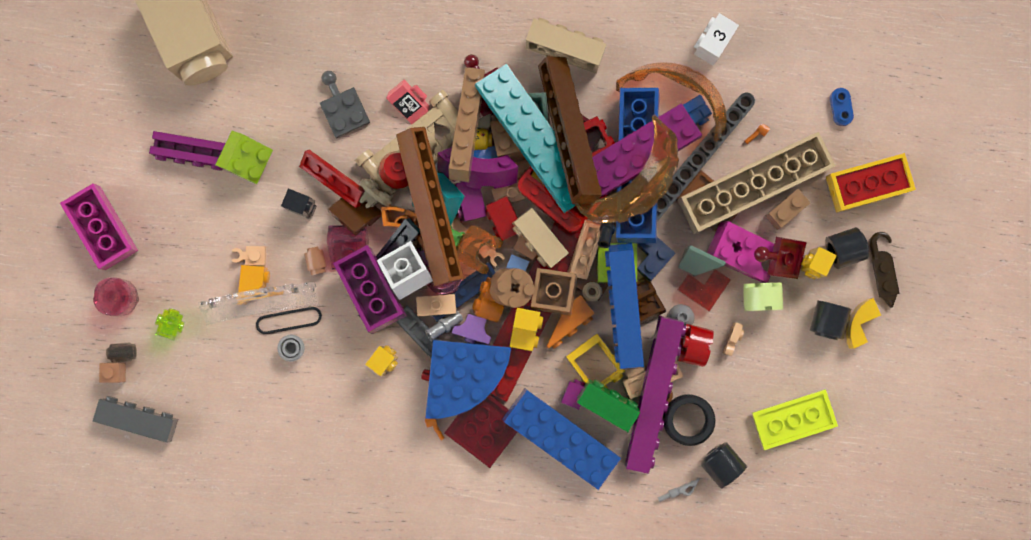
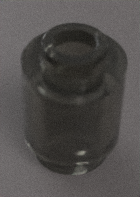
M130 342L110 344L109 348L106 349L107 359H110L111 363L130 362L132 359H136L137 348L135 344Z

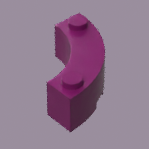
M452 147L437 153V170L448 179ZM508 155L492 159L473 157L469 182H460L466 183L467 187L481 189L482 186H494V189L507 187L517 183L518 166Z

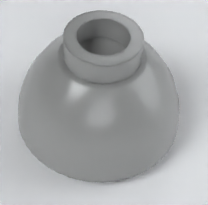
M675 305L668 313L669 318L682 320L684 326L685 324L693 325L694 313L687 305Z
M286 335L279 341L277 350L282 359L293 362L302 357L305 346L302 339L298 336Z

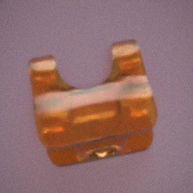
M470 226L458 244L457 254L459 262L482 274H487L489 267L480 261L478 257L479 249L484 245L501 248L504 242L477 226Z

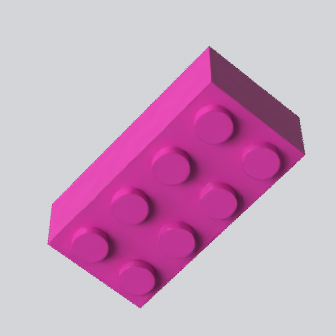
M92 183L60 202L98 269L106 271L138 251L101 186Z

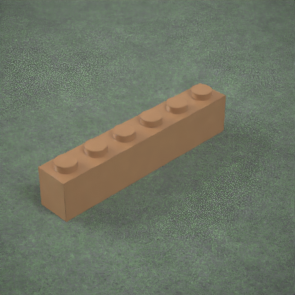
M465 68L449 163L450 180L469 182L483 98L474 85L485 78V69Z

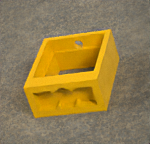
M595 334L565 357L586 384L588 378L575 362V359L595 344H598L617 369L601 381L604 387L608 388L606 385L611 381L615 383L620 380L625 370L620 369V363H616L614 355L599 335Z

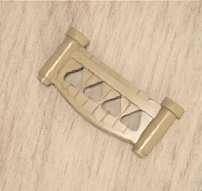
M441 90L429 100L433 108L407 128L425 127L427 134L432 132L437 143V147L431 151L434 164L437 162V153L450 148L453 144L458 110L447 98L449 95L444 90ZM434 123L448 127L450 133L444 135L443 139L437 140ZM397 138L393 139L375 155L368 149L355 159L357 165L365 169L369 176L379 185L378 187L382 192L386 191L391 196L397 189L387 186L382 181L379 175V164L388 153L400 151Z

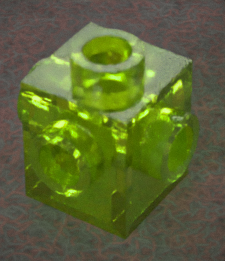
M164 309L163 314H158L155 325H158L155 335L174 340L177 332H182L185 323L181 321L183 315H180V312L175 309Z

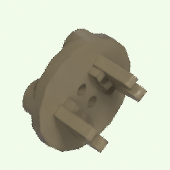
M365 178L359 182L365 190L360 203L368 202L366 208L374 207L379 202L387 207L392 204L391 200L393 197L388 192H382L378 189L379 185L370 178L368 180Z

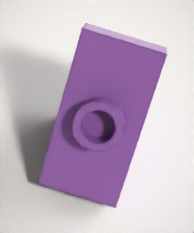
M471 314L467 315L466 321L462 325L454 326L452 331L454 334L465 337L464 341L473 344L476 341L490 344L491 337L485 332L487 319Z

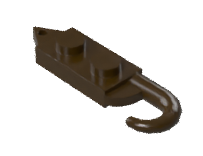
M877 232L872 235L869 245L878 295L890 308H893L897 294H900L893 257L886 251H879L877 240L880 237H885L889 243H892V239L885 232Z

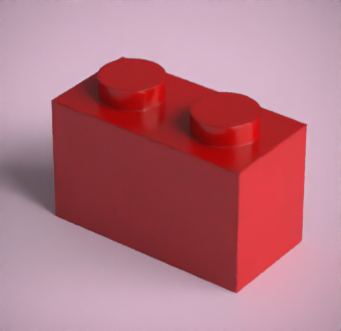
M506 195L486 204L485 214L488 220H492L495 225L493 231L496 237H500L503 241L516 235L512 229L514 227L512 223L518 217L509 197Z

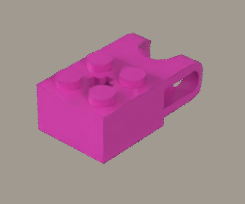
M721 221L707 253L725 261L724 266L759 282H769L771 275H768V272L763 269L762 262L755 259L754 251L758 247L763 246L770 252H773L774 243L729 221Z

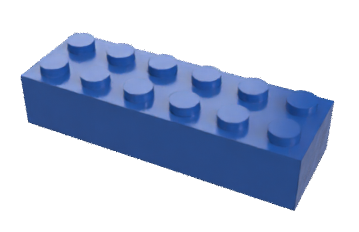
M632 243L610 245L609 251H605L606 267L610 266L611 270H607L608 286H612V289L609 290L610 306L614 305V308L611 309L612 325H616V327L612 328L614 344H618V346H614L615 361L620 363V369L644 367Z
M526 388L523 389L502 419L507 425L598 490L621 459L609 448Z

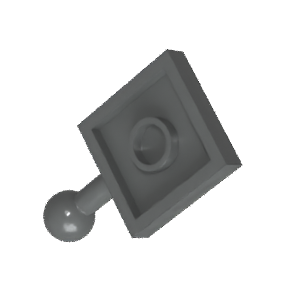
M325 71L321 79L325 85L329 86L333 97L320 102V105L335 138L370 123L355 88L353 87L340 93L335 83L337 80L336 74L333 71Z

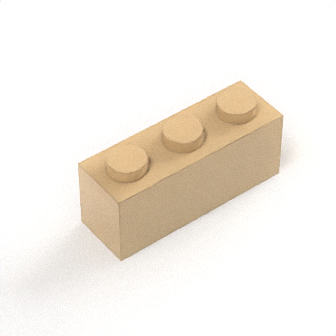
M533 208L528 209L512 223L514 225L513 231L519 237H524L527 241L525 243L526 247L531 252L535 251L539 256L537 260L543 267L552 268L568 254V251Z

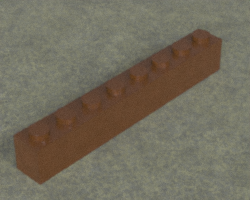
M546 56L538 65L544 92H546L547 105L572 204H593L602 196L601 187L589 147L583 117L581 116L579 101L574 89L575 86L572 81L570 67L566 57Z

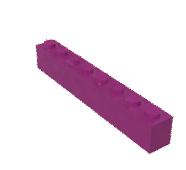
M660 315L658 317L638 403L640 414L633 425L624 464L626 469L649 474L650 468H654L655 457L653 455L654 451L658 450L660 443L658 433L663 430L664 420H662L663 412H667L668 401L666 399L667 395L671 394L673 387L671 377L676 374L677 364L675 360L676 356H680L682 345L679 343L686 331V326H684L682 320Z

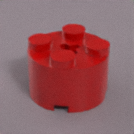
M685 324L686 331L684 338L680 339L679 344L682 345L677 361L705 367L710 357L711 350L709 349L710 344H713L714 331Z

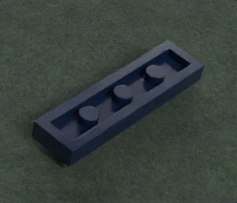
M488 262L442 295L455 294L457 309L478 294L481 283L486 281L487 277L492 278L496 272ZM448 314L432 316L434 317L436 322H438V320L444 318Z

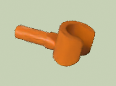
M765 124L758 126L756 131L745 140V143H750L759 134L765 137L770 128Z
M425 419L427 428L433 426L440 440H443L445 437L437 425V420Z

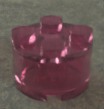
M106 278L100 281L94 289L93 303L99 312L108 316L121 317L128 315L139 302L136 287L126 279Z

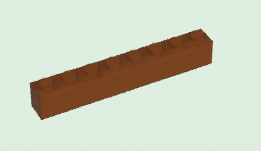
M409 128L396 134L431 276L434 286L449 284L464 279L426 128Z

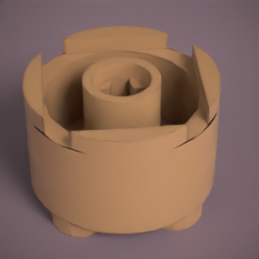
M518 268L500 269L492 276L490 281L491 297L496 303L506 307L517 308L525 305L535 292L530 275Z

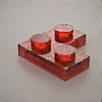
M716 269L713 270L704 284L687 274L677 290L710 312L731 279Z

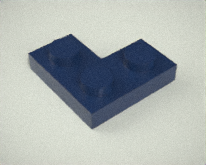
M658 237L657 243H637V247L648 255L637 267V271L651 282L676 253Z

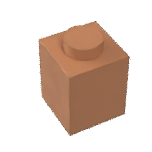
M99 363V383L126 382V363Z

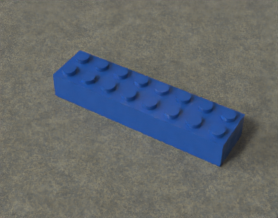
M620 88L619 141L659 117V88ZM658 164L617 188L616 239L618 243H657Z

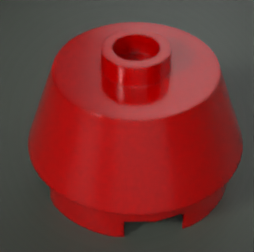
M393 151L385 155L379 164V175L382 181L387 186L395 189L409 186L400 151Z

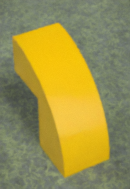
M868 298L861 302L849 317L846 329V340L849 349H854L868 343L861 324L881 316L874 298Z

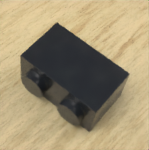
M288 188L281 207L309 219L310 215L313 216L317 205H315L316 201L311 197Z

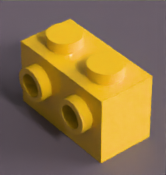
M821 247L811 249L809 254H805L803 257L801 271L805 272L804 275L813 280L826 277L837 255Z
M385 345V347L379 346L365 365L379 376H385L387 372H392L397 366L398 362L396 360L398 357L395 355L397 352L389 345Z

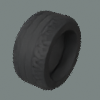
M685 394L674 398L668 404L667 412L663 414L664 428L667 434L674 441L685 446H695L705 442L712 435L715 428L716 418L713 408L705 399L696 395ZM683 404H695L704 412V427L694 436H683L674 427V413Z

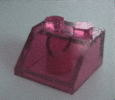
M344 225L328 226L327 245L332 270L336 269L333 264L334 262L366 245L369 246L367 226L356 236Z

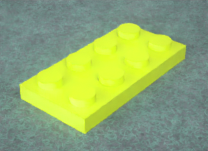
M826 389L751 413L763 450L838 427Z

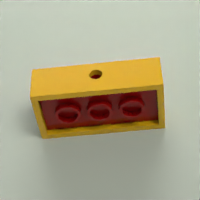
M905 153L826 176L836 213L916 190Z

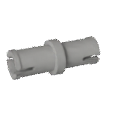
M456 310V314H451L445 319L441 318L436 325L426 330L425 334L430 341H433L443 333L450 332L452 327L463 321V317Z

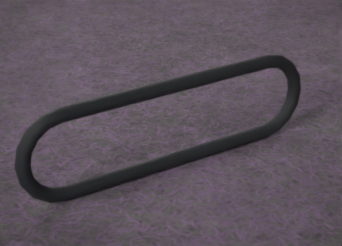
M306 307L263 315L257 319L256 328L262 334H271L314 326L321 321L322 314L316 307ZM306 310H316L319 314L318 320L314 323L271 331H262L259 328L260 320L268 317Z

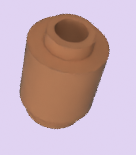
M318 246L308 248L304 256L310 274L315 275L326 272L325 267L327 266L323 249L319 250Z

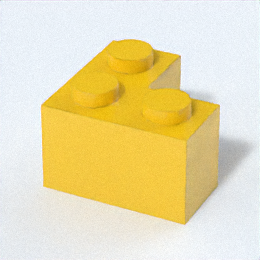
M517 308L510 347L533 351V347L537 348L539 337L536 336L537 328L541 329L543 322L540 312Z

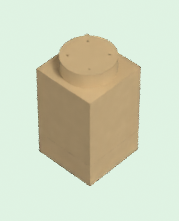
M135 0L166 68L181 81H184L185 85L192 86L207 82L226 71L228 68L226 60L232 58L233 55L207 0Z

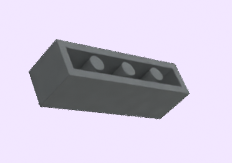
M111 396L99 399L92 422L162 442H172L178 419L173 418V414L162 412V414L155 413V409L145 406L141 409L136 407V403L128 401L120 403L118 398Z

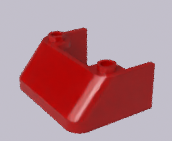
M531 166L518 181V191L568 232H577L583 226L585 220L592 216L608 196L607 194L602 198L600 197L593 207L589 204H577L564 213L547 188L531 176L534 171Z

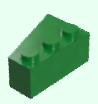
M588 379L577 397L578 404L626 432H629L640 414L637 403L621 396L620 393L613 389L610 390L604 387V384L596 379L594 381Z

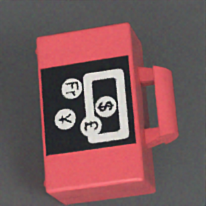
M405 79L388 92L386 99L411 124L415 123L429 111V105L425 101L427 95L417 85L411 87Z

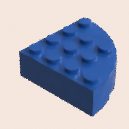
M433 340L425 419H441L456 416L481 403L502 379L509 362L511 348Z

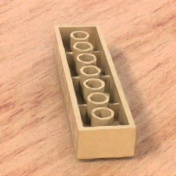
M816 132L688 193L677 201L693 234H696L836 165L820 133Z

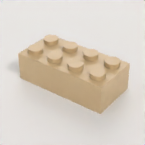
M533 18L526 38V49L545 56L566 57L568 64L597 74L606 43H603L604 41L597 37L592 39L586 37L580 31L571 32L567 30V27L560 24L554 26L549 24V21L546 19L538 18L537 20Z

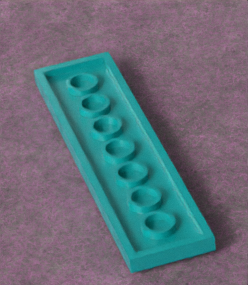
M505 64L478 81L474 86L561 210L566 213L577 204H572L554 130L509 66Z

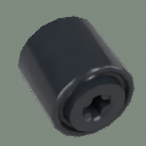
M857 227L828 236L825 239L827 251L837 255L833 262L836 269L868 259L869 246L867 240Z
M817 300L810 331L815 332L817 336L833 340L844 339L852 309Z
M727 442L715 446L703 457L704 460L701 462V466L721 489L737 479L747 468L744 461Z

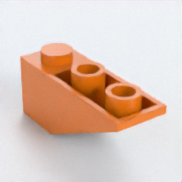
M581 295L573 302L572 315L561 314L547 344L548 349L551 346L555 349L563 343L561 339L564 336L571 337L578 331L576 327L581 323L585 326L593 320L592 315L595 313Z

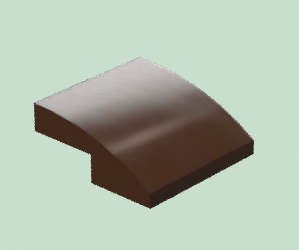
M340 198L328 208V213L355 236L367 225L371 226L382 216L381 210L376 206L366 208L368 202H363L359 207L355 208L343 198Z
M645 277L637 280L641 325L665 313L666 309L658 297L653 284Z

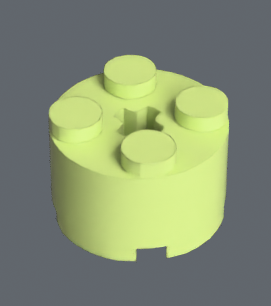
M782 282L744 284V311L783 310Z

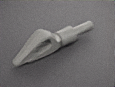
M700 478L669 490V493L658 497L659 502L670 497L674 498L680 494L690 496ZM691 486V491L687 493L685 490Z

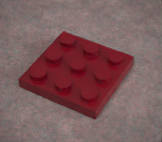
M489 394L472 409L458 414L444 434L487 467L491 468L517 434V431L502 420L509 409Z

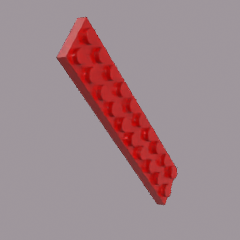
M554 222L551 232L568 251V254L552 268L543 267L536 259L529 272L533 285H535L537 268L568 272L582 227L577 232H568L557 222ZM532 297L525 305L517 307L521 309L537 311L533 310L531 307ZM511 307L492 346L510 347L517 308ZM537 311L540 312V317H543L541 329L537 328L536 336L540 337L551 315L550 312ZM510 347L509 362L504 375L491 394L506 402L508 401L532 351Z

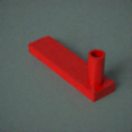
M310 149L304 152L299 165L301 169L355 208L361 205L360 199L365 192L361 185H358Z

